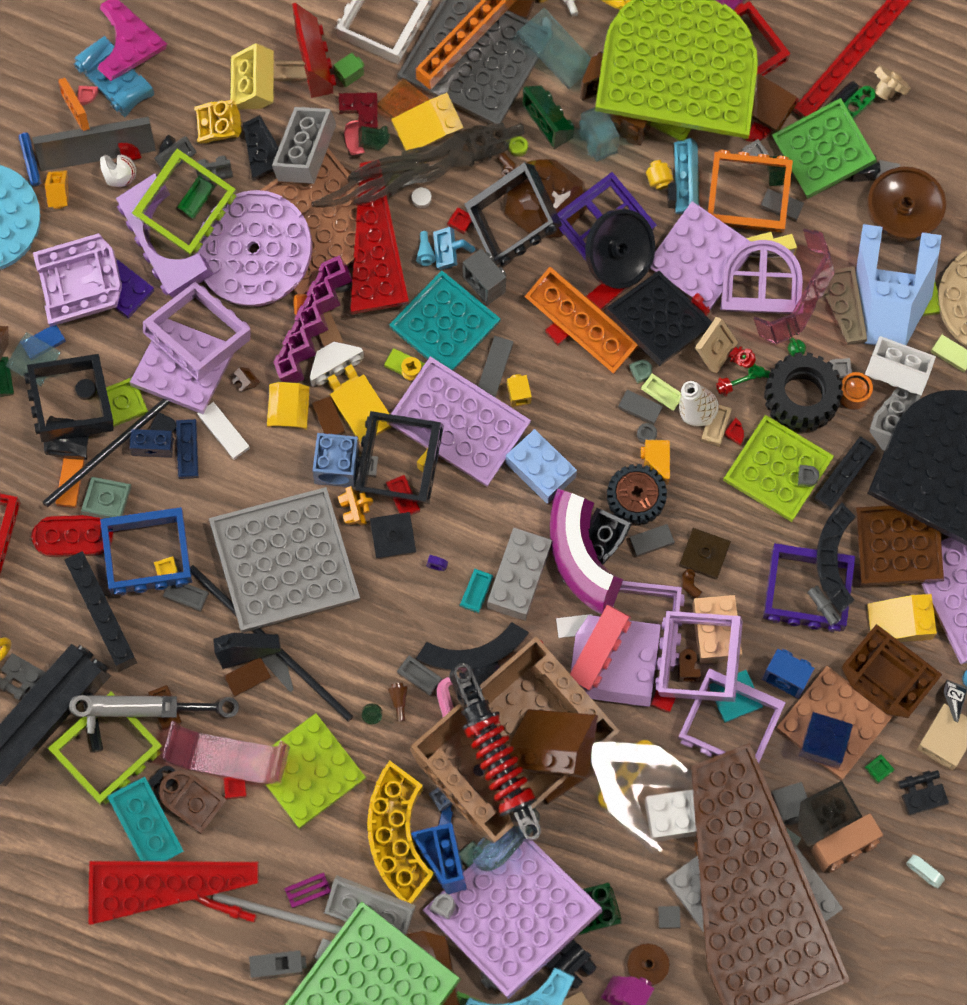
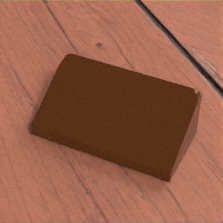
M258 658L226 674L224 678L234 697L270 679L271 676L262 658Z

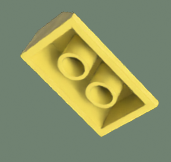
M256 43L231 56V100L236 102L238 109H262L272 104L274 98V51Z

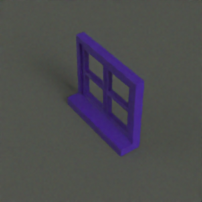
M613 172L557 213L562 223L559 229L585 261L586 243L583 239L588 236L590 229L579 236L567 219L584 206L588 208L596 219L603 214L594 205L592 200L609 187L623 201V204L616 209H624L627 206L629 210L641 214L648 221L653 231L657 226Z

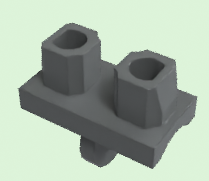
M219 156L216 158V162L209 163L206 159L198 161L200 165L221 179L233 177L230 159L227 160L226 156ZM196 170L197 177L200 175V176L204 177L206 180H208L209 182L211 181V180L208 179L206 176H204L203 174H201L200 172H198V171Z

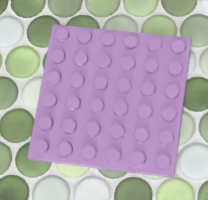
M514 826L464 871L468 890L449 894L453 897L456 904L455 911L449 920L430 910L434 900L423 909L424 913L508 999L602 912V908L534 841L524 842L520 840Z

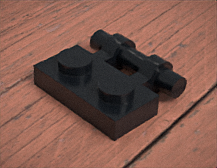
M928 770L923 772L922 775L915 777L911 775L905 777V780L898 781L900 789L907 788L909 793L902 795L908 816L949 804L943 784L934 786L933 780L940 778L938 770L932 772ZM925 782L927 788L917 791L915 785Z

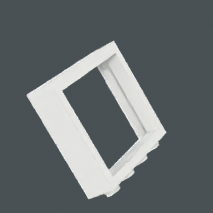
M352 0L351 3L346 5L344 16L342 19H338V24L335 28L337 30V37L395 64H399L429 11L432 0H412L419 4L393 50L348 30L364 0Z

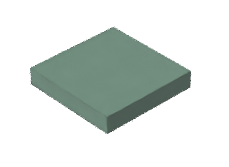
M91 477L81 514L103 519L123 516L131 491V484Z

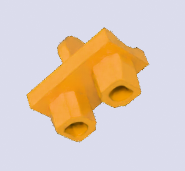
M352 486L345 488L346 492L338 496L339 503L343 508L351 507V511L343 514L345 523L348 525L358 523L361 526L367 524L364 513L370 512L369 506L374 503L373 499L366 498L365 493L359 494V492L353 490Z

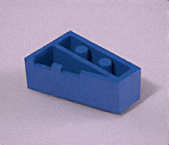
M452 823L411 832L415 845L432 872H434L446 894L468 890Z

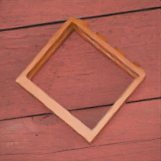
M728 150L715 152L708 213L729 227L784 233L793 160H789V157L786 156L769 158L767 154L750 156L748 152H738V154H731ZM720 160L786 167L780 221L713 214Z

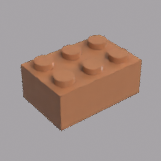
M870 813L815 843L811 853L823 873L828 870L832 873L844 864V861L847 860L850 863L862 854V851L865 850L868 853L877 848L883 833Z

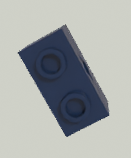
M131 429L130 451L132 456L173 457L174 437L172 431Z

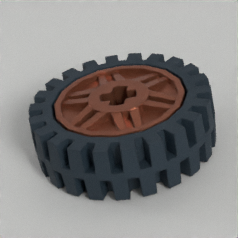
M631 464L627 468L624 466L610 479L607 488V503L609 504L610 511H613L614 516L634 523L636 526H640L641 523L645 525L649 521H654L661 514L666 503L667 489L665 481L662 480V476L658 475L655 469L651 470L647 465L642 467V464H637V466ZM637 492V494H640V497L633 496V493Z

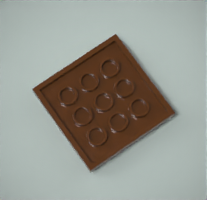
M890 505L856 507L861 586L944 581L941 533Z

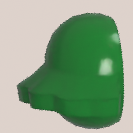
M793 337L788 338V352L794 357L795 353L802 352V355H804L806 352L805 343Z

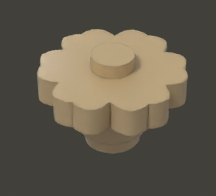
M878 66L874 72L881 80L876 86L875 93L885 100H888L890 97L892 98L896 91L905 95L911 89L908 86L909 84L902 79V76L895 71Z

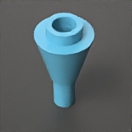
M421 231V243L416 261L423 266H429L435 262L436 257L428 242V232Z

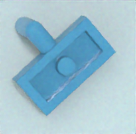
M451 227L433 232L436 266L439 270L458 265L456 249L463 248L469 253L475 251V247L464 239L455 241L454 229Z

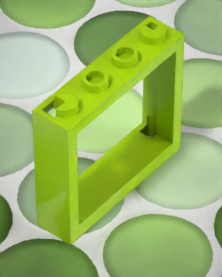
M176 149L135 207L132 215L192 256L194 252L197 254L202 248L203 244L201 242L204 237L208 238L214 230L212 226L216 220L220 221L226 213L224 209L227 204L231 206L237 197L235 195L236 189L182 151ZM181 160L227 191L190 245L144 215Z
M110 692V693H108L106 696H115V695H114L112 692ZM82 717L48 748L99 805L103 802L107 804L109 802L107 796L114 793L118 788L126 787L131 782L129 780L134 774L138 776L146 769L144 764L150 759L152 761L156 760L161 754L162 745L136 717L126 718L146 738L152 747L101 794L93 788L60 752L87 728V717Z

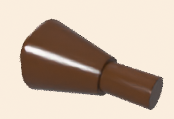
M403 683L391 684V688H388L394 708H396L397 722L406 721L404 707L408 686H404Z

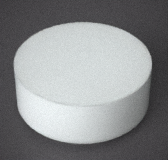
M426 188L414 190L412 193L413 204L418 208L429 206L431 203L430 191Z

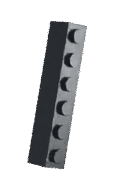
M81 551L65 559L64 561L118 672L137 664L135 656L84 552Z

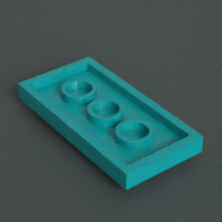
M146 777L107 796L140 861H167L184 852Z

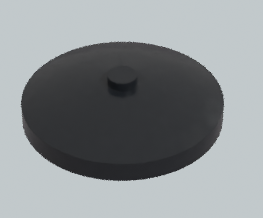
M628 209L608 211L596 220L588 233L585 246L587 265L594 278L605 286L622 289L637 284L648 273L654 260L655 237L648 221L635 211Z

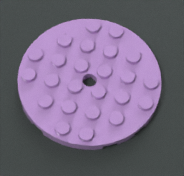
M261 190L245 191L235 194L237 197L231 206L227 204L224 209L225 215L220 221L216 220L213 224V232L208 238L204 237L201 242L203 246L197 254L199 253L205 257L214 274L204 281L218 296L236 305L248 307L263 306L285 297L301 282L311 261L312 236L307 221L293 203L272 192ZM258 244L259 249L254 254L250 253V246Z

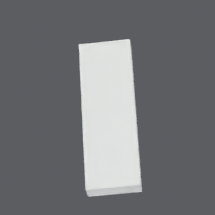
M214 402L207 406L204 414L197 413L233 460L250 449L246 441Z

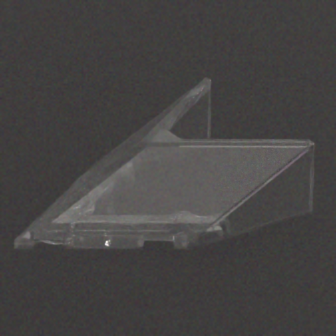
M594 742L591 764L609 814L651 853L661 852L663 848L651 840L636 797L644 786L692 789L691 770L657 745Z

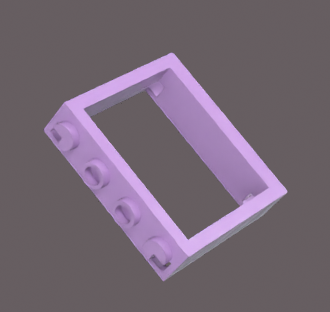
M196 282L192 283L143 321V333L198 381L250 341L249 325L238 319L232 310L224 307L218 298L211 296L204 286H200ZM194 298L198 299L236 332L235 335L201 362L159 327L161 323Z
M623 581L619 592L673 598V612H679L680 606H684V594H681L682 587ZM675 623L670 671H673L675 665L678 666L679 653H676V645L680 646L681 633H678V626H682V623ZM656 660L655 670H658V668H657L658 660Z
M666 611V617H663L662 622L664 637L660 638L662 657L658 658L657 663L660 677L656 678V690H658L660 696L735 702L743 625L741 616ZM675 623L731 627L725 693L668 689Z
M709 669L699 691H706L710 681L725 687L726 676ZM737 681L736 693L775 710L755 755L759 764L786 702ZM695 699L678 739L682 740L681 744L689 748L693 746L700 748L701 753L710 757L712 754L718 756L726 753L687 735L702 701Z

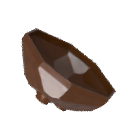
M537 159L527 162L535 166L557 213L585 193V183L555 159ZM526 179L503 195L505 216L527 234L532 233L548 222L529 179ZM584 206L568 218V223L573 226L587 211V207ZM558 228L557 232L544 238L562 237L564 234Z

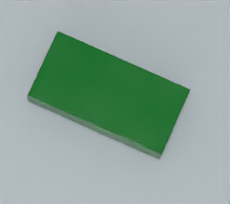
M199 175L178 205V208L195 219L216 186Z

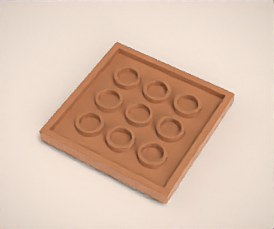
M826 666L777 726L776 730L842 781L893 716L885 714L855 691L848 681Z

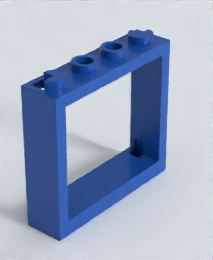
M182 507L100 519L108 588L111 595L121 594L123 596L127 592L132 591L143 593L147 589L153 588L164 590L168 588L167 586L176 585V587H182V585L192 583ZM177 522L184 572L115 582L109 532Z

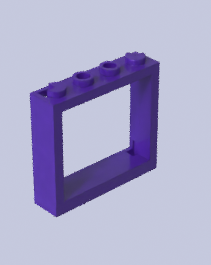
M774 543L771 553L763 619L773 621V623H779L780 621L788 622L790 626L807 625L808 628L814 630L826 628L833 633L834 631L841 632L845 630L849 606L841 613L840 617L842 619L838 623H834L833 626H830L824 616L772 608L778 559L816 564L817 550ZM838 553V568L846 569L844 585L851 595L855 556Z

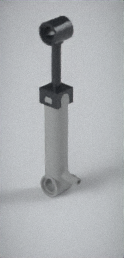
M79 695L72 698L69 708L75 716L87 717L88 733L93 734L96 717H177V711H216L219 716L230 718L237 714L239 704L232 697H222L216 703H177V696ZM79 700H83L86 703V709L83 712H79L76 709V703ZM226 701L232 707L229 713H225L222 709Z

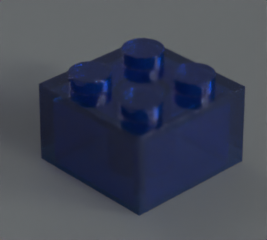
M813 712L809 718L799 756L839 769L843 762L853 724Z

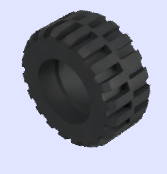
M802 352L795 353L794 357L788 355L784 357L783 361L779 360L769 374L764 392L766 408L771 410L770 416L773 419L778 418L780 424L789 426V429L792 431L797 428L799 432H806V429L810 428L812 432L817 430L818 426L824 427L827 425L828 420L831 421L840 405L843 395L841 390L843 383L839 379L840 374L837 370L833 371V364L829 361L825 363L823 361L824 357L820 355L818 358L813 357V353L808 352L806 356L802 355ZM794 379H806L813 382L819 388L822 398L815 405L801 406L789 399L785 392V386Z

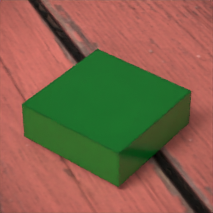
M882 754L865 766L867 772L877 783H880L895 770Z

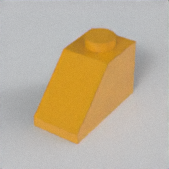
M67 170L47 173L45 190L48 207L61 209L68 206Z
M645 440V445L640 450V458L644 459V466H649L651 470L655 469L657 474L662 476L665 484L668 485L670 479V440Z

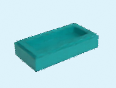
M474 568L460 607L479 614L494 575Z

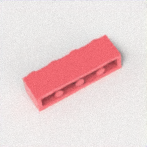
M611 605L606 606L570 673L579 685L588 690L599 686L602 680L600 674L603 669H608L612 662L610 656L613 650L617 651L622 643L620 640L623 632L627 633L632 624L630 622L631 616Z

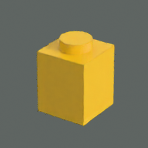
M516 374L508 378L507 389L511 407L531 404L532 396L527 375Z

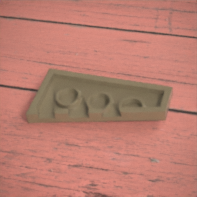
M854 266L815 273L847 345L867 342Z

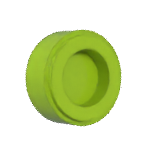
M520 136L512 138L509 142L510 153L516 157L524 156L528 151L527 140Z

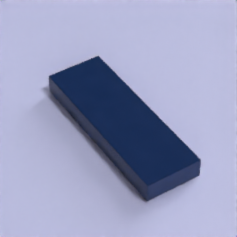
M176 420L178 478H199L197 420Z

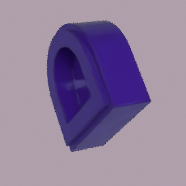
M429 555L426 566L434 570L445 571L448 561Z

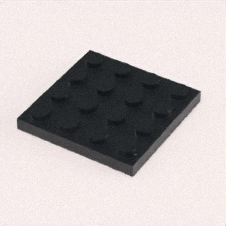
M660 271L654 273L605 310V313L659 366L703 335L712 323Z

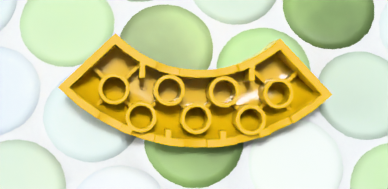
M389 760L381 772L371 796L367 822L368 839L375 865L388 888L398 899L414 904L435 878L434 872L423 863L417 854L410 833L412 811L423 791V785Z

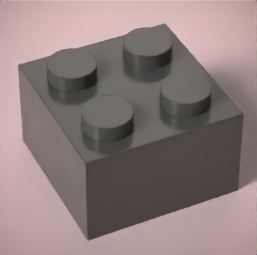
M481 248L463 261V278L487 306L506 292L507 274L502 267H497L490 253H485Z

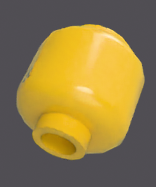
M661 160L651 162V167L646 170L650 186L656 188V190L668 188V184L674 180L670 165L665 162L662 163Z

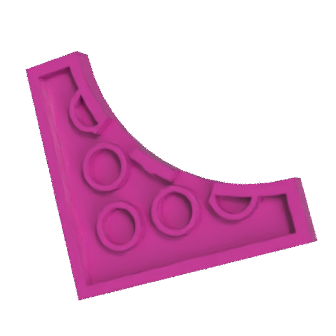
M107 0L101 4L100 10L107 16L112 26L115 27L116 42L113 51L98 66V70L110 81L166 49L167 43L120 0Z

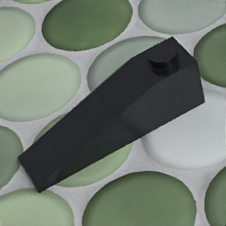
M596 508L590 521V529H588L589 539L592 541L597 559L604 565L624 542L632 523Z

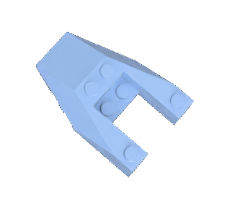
M863 224L855 273L867 335V342L865 344L876 345L879 336L907 345L932 298L942 235L922 233L915 274L877 269L883 227Z

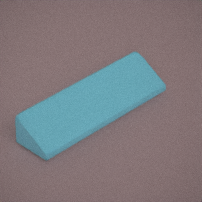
M692 138L674 142L675 183L677 189L676 214H683L691 202L699 206L698 144Z

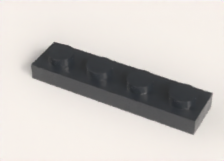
M860 436L817 493L814 500L831 511L876 450V446Z

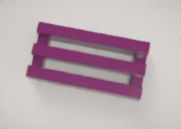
M324 872L284 888L292 909L328 895L331 892ZM321 879H322V881H323V882H321V883H318V884H316V885H313V886H311V887H308V888H306V889H303V890H301V891H299V892H296V893H294V894H291V891H294V890H296V889H299V888H301V887H304V886H306V885H309V884H311V883H314V882H316V881H318V880H321ZM325 886L326 890L294 902L293 900Z

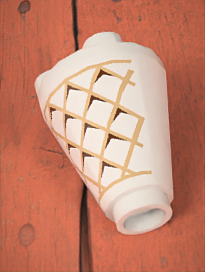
M688 381L684 383L679 403V412L682 420L692 426L710 425L718 413L719 404L716 396L697 382Z

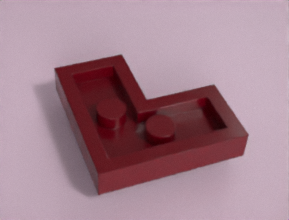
M377 92L339 93V114H358L360 131H378Z

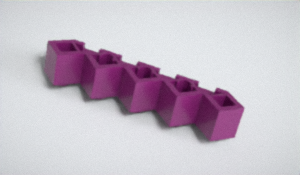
M340 255L321 263L318 270L319 274L316 280L312 282L303 306L301 305L294 319L295 323L292 329L288 331L279 355H276L274 365L282 382L298 383L305 380L299 362L316 355L311 338L329 330L323 313L341 306L335 289L351 282L352 278L346 263Z

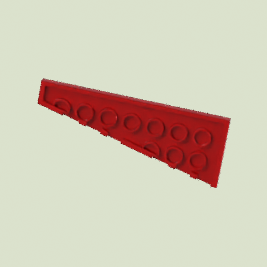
M379 160L360 163L351 315L409 304Z

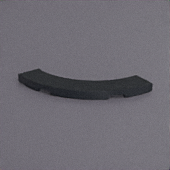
M843 503L832 512L826 521L819 537L816 553L817 573L826 598L831 600V605L838 614H841L855 600L846 589L838 571L837 557L841 537L850 523L856 518Z
M511 622L496 639L483 646L467 650L445 649L426 642L416 660L440 670L451 671L460 663H466L474 670L490 663L501 661V659L514 652L523 643L529 632Z

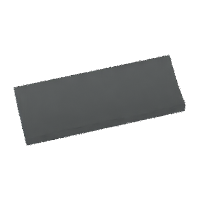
M149 117L93 126L85 131L76 129L33 137L41 171L98 162L104 155H108L111 159L117 158L118 155H121L118 143H130L136 146L141 154L156 151Z

